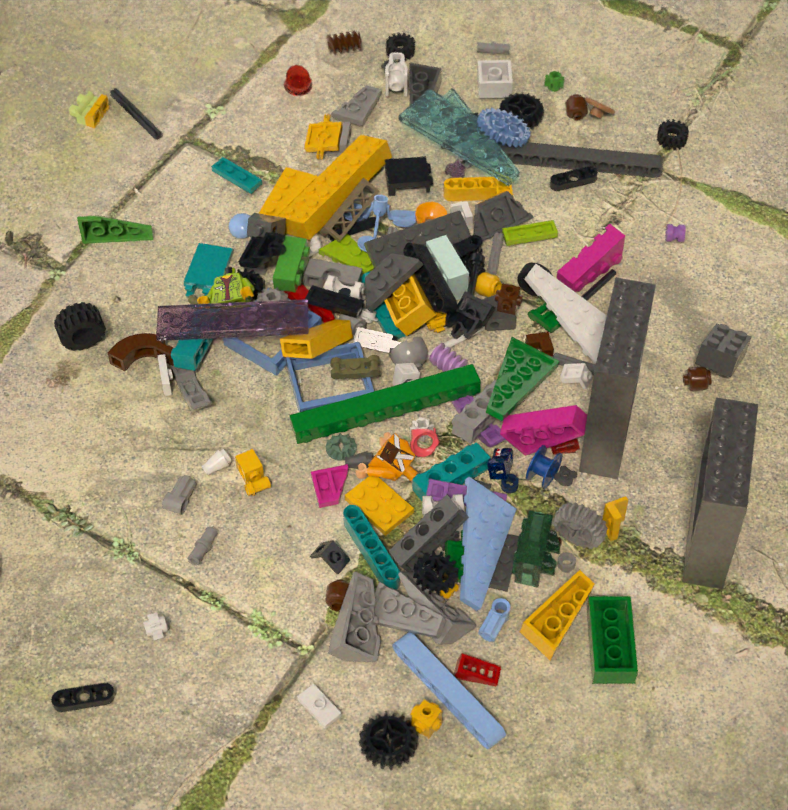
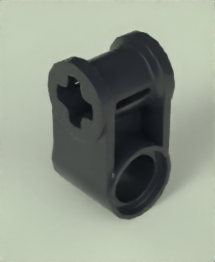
M471 235L452 245L463 264H466L471 254L477 253V250L479 254H483L481 247L483 241L478 235Z

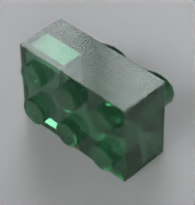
M529 510L528 517L523 518L522 532L519 534L518 548L513 558L512 574H515L514 583L538 588L542 574L555 576L557 562L552 558L551 553L560 554L562 540L557 536L556 531L552 530L553 515Z

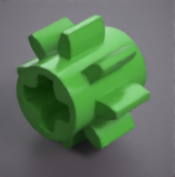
M551 71L549 75H545L544 86H548L550 91L556 92L564 87L565 77L561 76V73L558 71Z

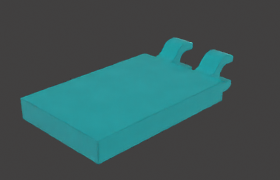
M204 243L198 244L183 281L187 291L186 297L194 295L196 288L203 289L202 293H204V296L208 294L212 285H214L215 278L225 275L224 270L229 267L234 254L233 248Z

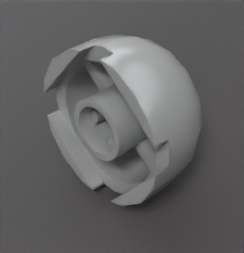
M421 337L412 338L414 341L410 343L407 340L403 341L391 350L389 356L394 365L414 363L418 371L423 367L422 365L428 356L427 346Z

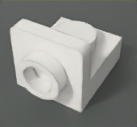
M468 202L451 204L450 213L460 210L468 229L473 228V215Z
M585 363L564 364L560 380L562 383H580L583 389H587L589 382L592 380V374Z

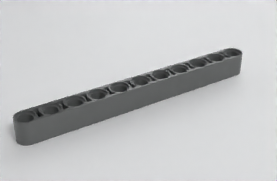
M482 138L478 141L476 153L479 160L569 170L592 166L600 173L658 178L663 174V158L655 154L527 142L522 147H514L513 145L509 147L506 143L502 145V142L496 143V139Z

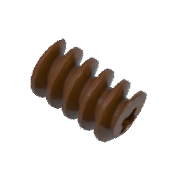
M353 30L352 34L347 31L345 35L342 32L339 34V37L337 34H333V38L331 35H327L329 53L332 50L335 55L338 49L341 54L343 48H345L346 52H349V47L355 51L356 46L361 50L360 32L358 31L357 34Z

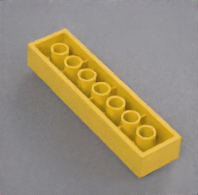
M365 135L358 136L345 151L277 216L286 218L285 234L310 240L329 221L363 178L369 181L385 165V159L392 158L387 140Z

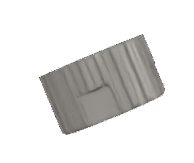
M569 552L560 554L557 562L558 568L564 573L571 572L575 568L576 557ZM565 560H568V561H570L571 563H570V564H563L562 562L565 561Z

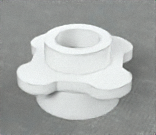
M363 308L359 314L366 323L378 321L376 311L370 312L368 309Z

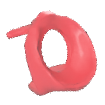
M433 428V430L412 429L410 440L412 452L417 457L431 455L440 443L436 434V428ZM423 435L430 436L433 440L432 445L428 448L419 447L417 445L419 437Z

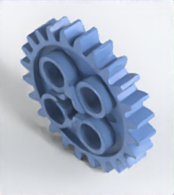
M491 107V109H483L478 116L477 123L478 127L481 128L480 131L485 132L484 135H489L490 139H496V143L500 141L502 145L506 143L509 147L511 145L522 147V145H526L531 136L530 128L526 127L527 124L522 123L523 119H518L517 115L513 116L512 112L506 113V110L501 111L499 108L495 110Z

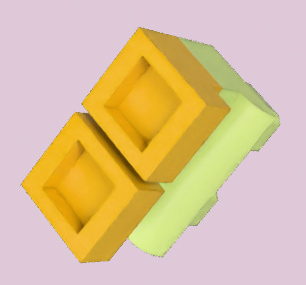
M90 91L87 95L79 94L76 100L79 106L71 105L69 113L77 118V123L96 128L110 108L108 96L101 94L100 97H97Z

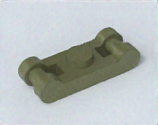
M378 355L353 359L332 358L330 361V366L332 367L331 378L377 377L380 375V367H378L380 358Z

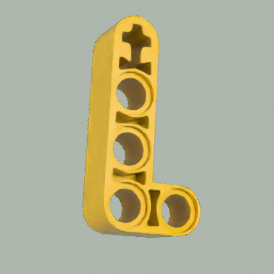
M505 176L448 178L444 181L443 197L447 201L487 200L504 191H508L513 196L512 182L510 178Z

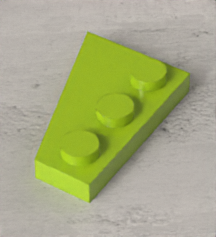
M348 233L345 234L340 242L334 240L318 249L320 255L332 258V261L335 263L340 262L344 265L362 268L363 274L374 270L368 253L361 250L357 242Z

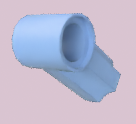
M498 598L493 601L491 610L478 631V634L488 642H495L504 623L509 619L510 604L506 599ZM502 609V610H504L505 612H504V613H498L496 610Z

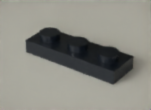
M314 285L311 286L305 297V303L354 318L359 316L364 306V300Z

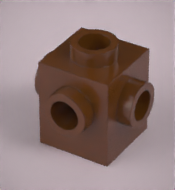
M502 283L501 289L497 290L495 301H498V312L516 314L517 307L521 306L523 295H520L521 287Z

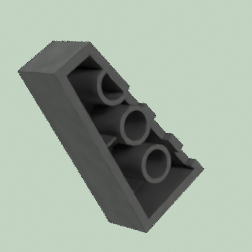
M409 62L410 125L426 128L441 84L442 68Z

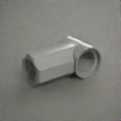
M180 476L172 491L166 493L162 502V508L180 515L184 514L188 505V498L196 486V482L190 476Z

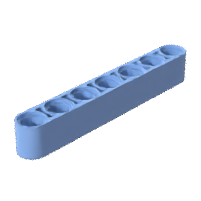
M408 632L392 644V648L397 656L484 748L489 750L506 736L503 727L413 633Z

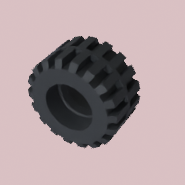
M81 302L80 304L74 303L71 306L69 305L62 309L60 314L56 315V320H54V326L62 346L72 351L89 349L101 341L105 335L106 327L100 312L91 303Z

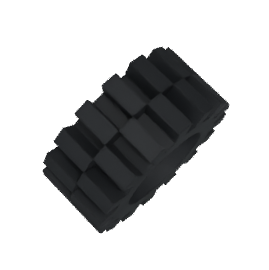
M395 33L386 40V55L390 56L391 53L399 52L404 54L405 61L406 59L410 60L415 54L414 38L409 34L406 36V33H403V35H400V33H397V35Z
M670 119L666 122L663 121L658 128V144L662 145L663 148L668 147L667 150L671 148L673 150L677 148L682 149L687 144L688 126H685L684 122L681 124L680 120L678 122H675V119H672V122H670Z

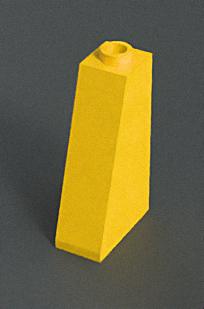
M335 319L280 338L283 357L313 359L352 339L350 320Z

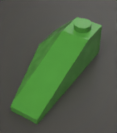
M100 215L77 217L83 244L154 240L151 225Z

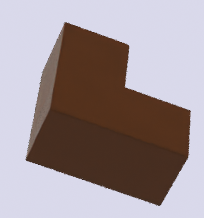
M549 331L526 335V344L553 357L554 347Z

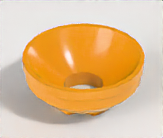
M436 202L422 203L415 211V219L418 224L428 219L447 215L446 209Z

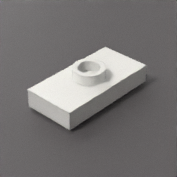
M165 354L158 355L163 392L165 396L172 395L169 381L173 380L171 368L167 369Z
M314 684L297 696V700L324 729L342 717V713Z

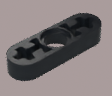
M587 166L552 175L550 178V188L554 191H563L594 183L597 180L598 171L592 166ZM570 177H576V178H578V180L573 181V180H570L569 178H570Z
M109 683L56 691L52 695L51 702L57 712L104 706L114 701L115 691ZM103 691H107V692H108V693H107V697H103V696H102V695H103ZM93 692L96 693V699L93 697ZM82 693L89 694V698L85 702L77 700L78 696ZM60 698L65 699L63 704H59Z

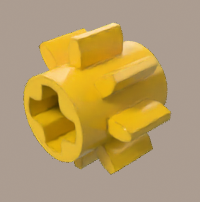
M435 312L436 316L427 321L426 325L430 331L433 330L438 333L445 330L446 314Z

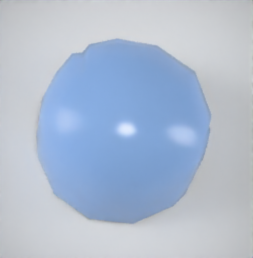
M240 213L231 218L229 231L232 236L238 239L248 237L247 225L250 215Z

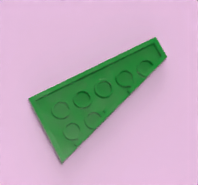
M511 337L486 413L503 421L558 367L560 361Z

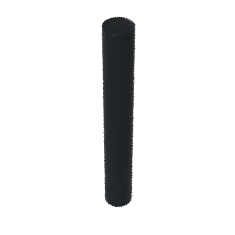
M611 269L581 297L588 301L616 275V271Z

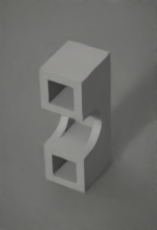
M310 258L304 272L305 286L311 287L314 285L323 288L328 275L338 277L343 285L351 287L355 285V281H362L363 272L362 268Z

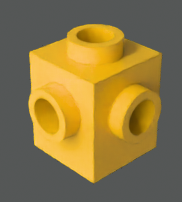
M425 699L420 705H415L410 714L411 726H415L416 731L427 738H430L434 732H437L443 723L440 707L433 702L429 703Z

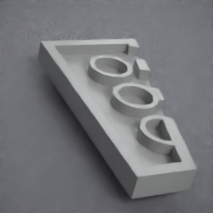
M379 582L375 592L376 603L374 604V613L378 619V624L376 625L436 639L440 638L446 622L442 615Z

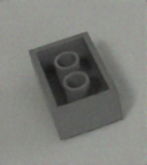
M716 323L701 344L695 364L731 378L745 357L752 337L743 331H736L730 329L725 324Z

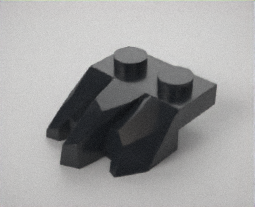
M266 232L264 237L252 236L238 261L240 267L257 268L272 260V257L284 254L286 251L285 245L281 243L284 241L285 236Z
M465 291L457 305V310L453 314L446 315L445 326H454L451 332L454 339H458L463 334L468 339L487 324L496 307Z

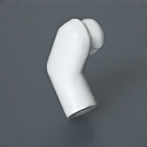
M317 234L310 239L309 257L318 253V249L321 248V239H319Z

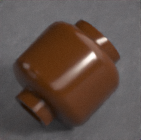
M574 94L566 100V113L569 118L577 121L587 115V102H585L583 96Z
M702 366L689 367L686 374H683L684 386L688 385L690 391L707 390L709 385L712 384L710 370Z
M338 579L327 586L325 602L333 611L340 612L349 583L345 580Z

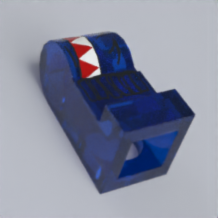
M512 448L494 449L492 459H488L487 462L490 479H508L513 464ZM503 470V473H502V474H497V473H496V472H498V471Z

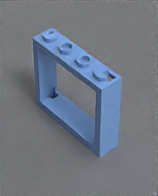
M288 299L287 309L284 313L305 324L298 332L322 324L319 315ZM256 301L251 306H248L244 313L251 310L253 306H256ZM237 317L235 322L230 327H227L223 333L224 346L277 376L286 367V357H283L282 349L273 358H270L237 339L246 330Z
M359 342L336 346L313 359L286 357L287 371L298 412L374 392L370 377L361 378L365 390L306 402L302 401L295 370L330 364L331 359L335 357L340 359L364 358Z

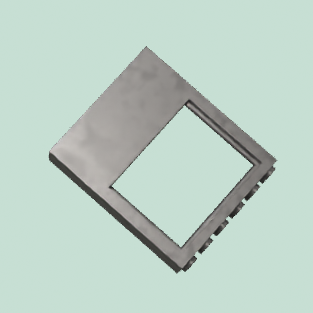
M718 397L715 399L694 483L682 582L717 589H723L748 507L758 404Z

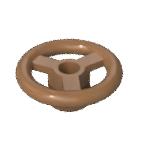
M585 98V102L593 105L589 112L590 114L598 118H602L604 112L615 114L614 109L591 98Z

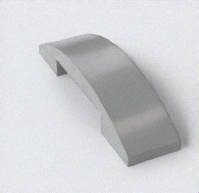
M171 366L180 392L191 410L211 404L207 394L201 389L193 370Z

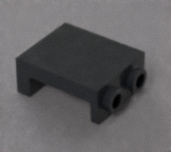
M426 156L385 159L388 196H395L396 188L425 186L426 193L430 192V186H433L432 175L429 176L431 166L430 163H427Z

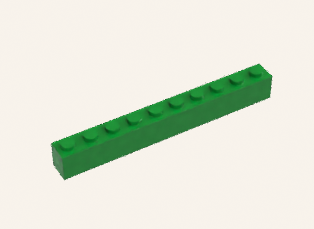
M466 365L289 415L291 427L297 444L307 443L335 433L346 432L349 429L364 427L367 424L381 422L395 416L399 417L409 412L420 411L421 409L437 406L448 401H455L467 395L473 396L481 392L480 379L474 365Z

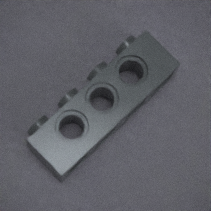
M446 495L406 535L396 542L388 552L401 568L407 572H413L418 558L423 559L424 553L430 556L432 551H435L469 516L456 501Z

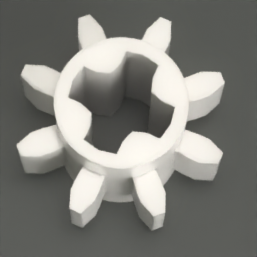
M419 417L416 421H412L410 434L412 429L433 430L434 425L430 424V419ZM423 435L419 437L418 440L424 442L428 439V437H431L428 435Z
M157 613L147 615L148 621L143 622L147 637L153 636L154 640L164 638L163 632L168 631L164 616L158 617Z

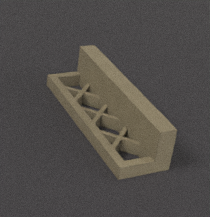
M363 178L319 233L323 237L329 233L340 242L372 202L374 196L380 191ZM365 187L373 193L371 197H364L363 189ZM361 200L362 208L354 209L353 201ZM351 213L352 221H344L343 214ZM334 225L342 226L341 235L332 229Z

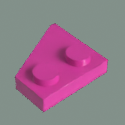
M348 464L311 471L319 508L339 504L349 471Z

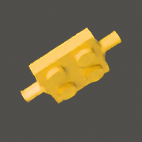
M324 114L322 122L312 123L308 126L304 149L305 152H317V159H323L325 151H339L343 125L342 122H330V114Z

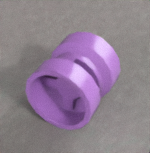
M667 224L665 240L672 242L676 239L678 242H684L685 225L679 224L676 227L673 224Z

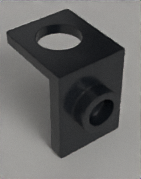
M334 540L322 542L310 555L311 559L322 557L336 574H339L350 562L349 557Z

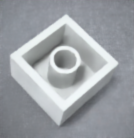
M511 60L478 61L477 83L479 98H505L512 94Z

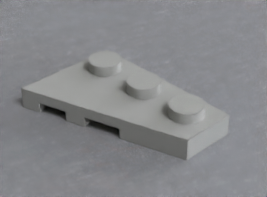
M365 85L353 95L350 101H345L340 109L334 110L331 113L332 118L363 126L381 96V89Z

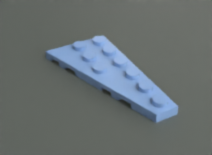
M471 477L465 479L467 495L464 496V503L466 504V514L469 518L463 523L462 546H464V555L462 556V564H464L463 576H461L460 601L477 611L481 609L516 508Z

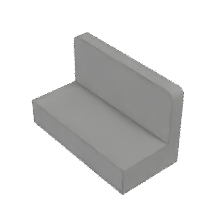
M344 121L339 151H327V156L338 157L349 146L351 122Z

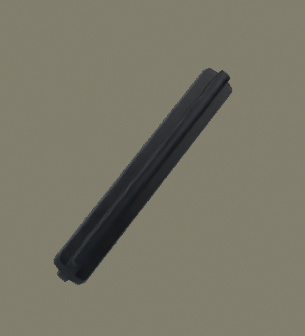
M117 88L110 91L111 97L155 140L162 137V132Z

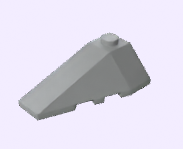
M356 571L352 575L333 629L328 654L349 662H376L380 646V636L377 635L376 630L378 619L374 613V604L376 602L373 579Z
M400 571L398 575L410 599L442 615L446 619L440 638H432L435 643L439 645L453 644L477 626L460 608L455 610L447 604L448 599L433 592L430 595L428 589L422 591V585L415 584L416 578H413V572Z

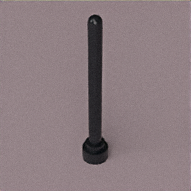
M473 253L470 257L472 270L467 292L472 295L475 292L479 269L484 265L485 256L479 253Z

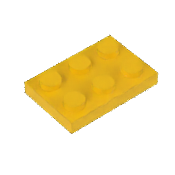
M368 476L344 495V499L350 505L358 506L367 520L385 536L414 513V508L379 477Z

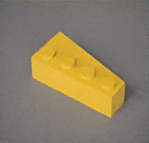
M285 167L259 214L277 217L318 176Z
M579 570L523 622L520 633L551 661L590 596L595 583Z

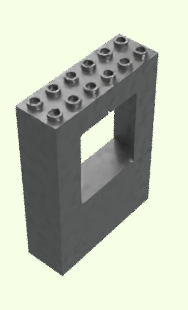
M615 278L594 370L579 472L618 479L656 284Z

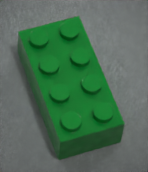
M589 596L586 610L592 684H635L638 665L631 596Z

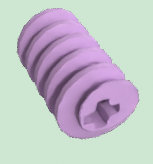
M444 343L439 344L429 358L432 365L437 366L443 372L466 366L468 363L467 359L462 360L461 355L456 356L455 351L450 352V347L445 348Z

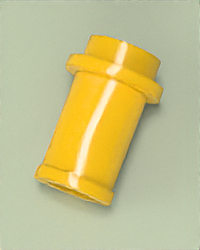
M265 476L253 482L248 481L244 488L248 496H255V493L271 488L268 477Z

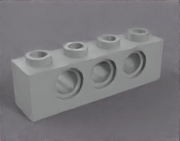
M496 379L490 385H486L480 395L477 394L470 404H466L459 415L456 414L452 420V434L472 443L481 432L496 420V418L486 413L497 381Z

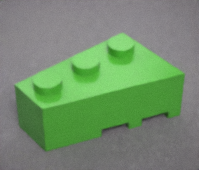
M285 236L283 245H285L286 251L284 254L279 255L273 275L274 289L278 287L279 290L296 292L309 262L310 247L307 246V239Z

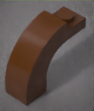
M140 333L128 336L117 342L108 351L110 364L123 371H126L133 362L140 358L154 357L158 359V355L165 354L166 363L174 366L173 359L171 358L173 347L166 345L165 337L157 334Z

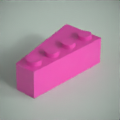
M611 224L605 227L607 231L603 235L598 234L594 237L595 241L591 246L582 248L577 258H571L557 271L556 279L575 293L581 291L588 283L594 282L599 275L606 273L613 265L621 262L625 235Z
M577 405L508 415L503 420L500 435L526 456L537 452L542 445H546L549 448L585 435L588 415Z

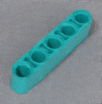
M348 505L343 511L346 530L377 580L396 591L400 587V577L398 575L400 571L361 509L356 505Z

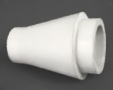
M224 449L217 450L201 467L207 475H210L228 467L232 460Z

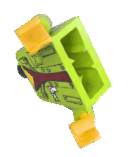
M227 267L224 270L225 275L216 277L214 285H212L208 294L199 297L197 302L199 308L203 306L210 308V304H212L213 307L221 308V312L251 306L249 296L254 297L253 292L255 288L247 278H243L240 273H236L235 268Z

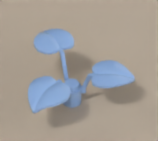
M375 195L374 201L371 202V207H367L356 221H362L363 218L367 219L373 210L376 215L373 237H360L357 242L358 247L367 252L364 244L367 241L376 239L379 218L386 212L388 219L393 220V224L396 226L411 227L417 222L415 211H390V205H387L388 198L385 195ZM353 203L354 209L362 208L361 204ZM351 213L343 214L345 219L352 221Z

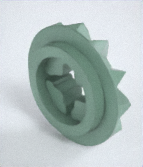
M341 433L337 436L332 435L331 439L327 440L325 446L328 456L338 461H344L345 457L354 455L357 450L354 438L349 437L348 434L345 436ZM340 443H343L342 451L339 449Z

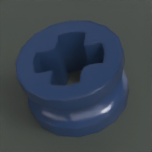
M509 473L501 478V489L503 492L511 494L518 490L519 479L516 475Z

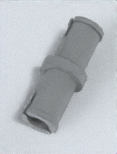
M477 42V53H491V55H495V53H510V44Z
M208 526L201 538L195 542V548L187 558L191 564L199 565L204 554L209 552L210 545L218 534L217 530L213 527Z

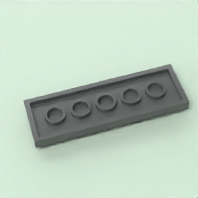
M459 210L367 241L364 246L375 269L391 253L404 256V247L408 242L426 245V241L446 235L453 245L468 238L471 234Z

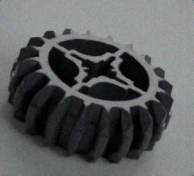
M516 92L515 95L509 94V97H505L500 103L499 109L501 111L506 110V113L512 112L513 116L517 115V118L523 119L522 123H526V127L533 129L535 126L538 127L539 123L542 122L544 116L543 103L540 102V99H536L535 95L530 96L529 93L524 94L522 92L518 94Z
M385 711L383 717L377 713L375 715L376 720L369 718L368 724L363 725V731H360L359 734L361 738L359 746L362 747L361 754L366 755L365 760L367 762L372 760L374 767L380 764L382 770L385 768V765L389 766V769L392 770L393 765L401 768L402 762L408 764L409 757L413 758L415 755L414 750L418 748V735L415 734L416 728L411 726L410 719L405 721L404 715L398 718L395 711L392 716H388V713ZM387 734L389 735V740H391L390 747L388 746V742H386ZM402 747L400 750L393 752L396 748Z

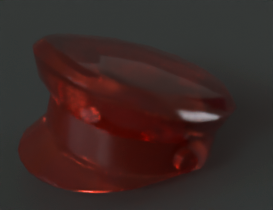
M293 65L286 72V80L283 86L289 94L302 96L312 89V79L306 68L301 65Z

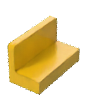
M627 496L605 504L602 520L606 522L608 528L606 535L610 542L618 539L620 524L625 520L628 505Z

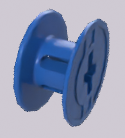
M542 445L537 450L526 473L527 480H531L535 474L544 477L542 481L544 489L553 481L563 457L562 453H558L553 460L546 457V445Z

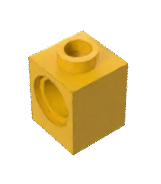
M253 449L235 456L236 468L246 484L248 481L253 482L264 477L263 465Z

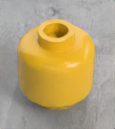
M483 272L477 277L475 291L477 294L488 298L496 295L497 290L501 289L502 283L498 276Z

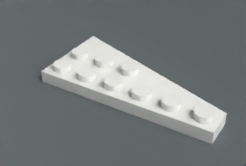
M535 264L525 277L526 282L538 296L543 298L547 303L546 307L555 313L558 322L573 341L578 342L583 348L582 352L585 356H589L594 364H596L607 315Z

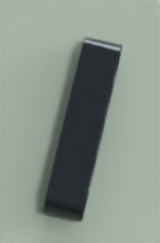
M408 242L404 247V256L419 259L424 264L414 275L433 310L439 313L453 314L457 310V301L427 246Z

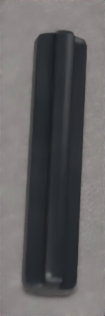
M376 217L354 223L347 233L353 235L374 228ZM342 227L335 229L334 231L337 234L341 235ZM328 233V238L330 241L336 240Z

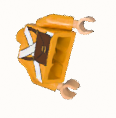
M389 432L384 433V438H379V444L382 447L368 464L369 467L367 468L364 463H360L358 470L355 471L356 477L359 479L365 478L368 474V476L390 479L392 481H396L402 474L411 481L418 473L410 466L415 458V454L412 452L408 441L401 439L396 433L391 436Z

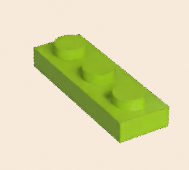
M554 220L502 228L506 246L558 237Z

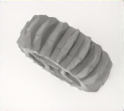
M570 502L563 504L556 511L553 519V525L555 530L559 532V536H563L564 540H568L570 543L583 548H597L604 541L608 529L606 522L602 520V516L597 515V512L592 511L590 507H584L583 504L578 505L576 502L573 504Z

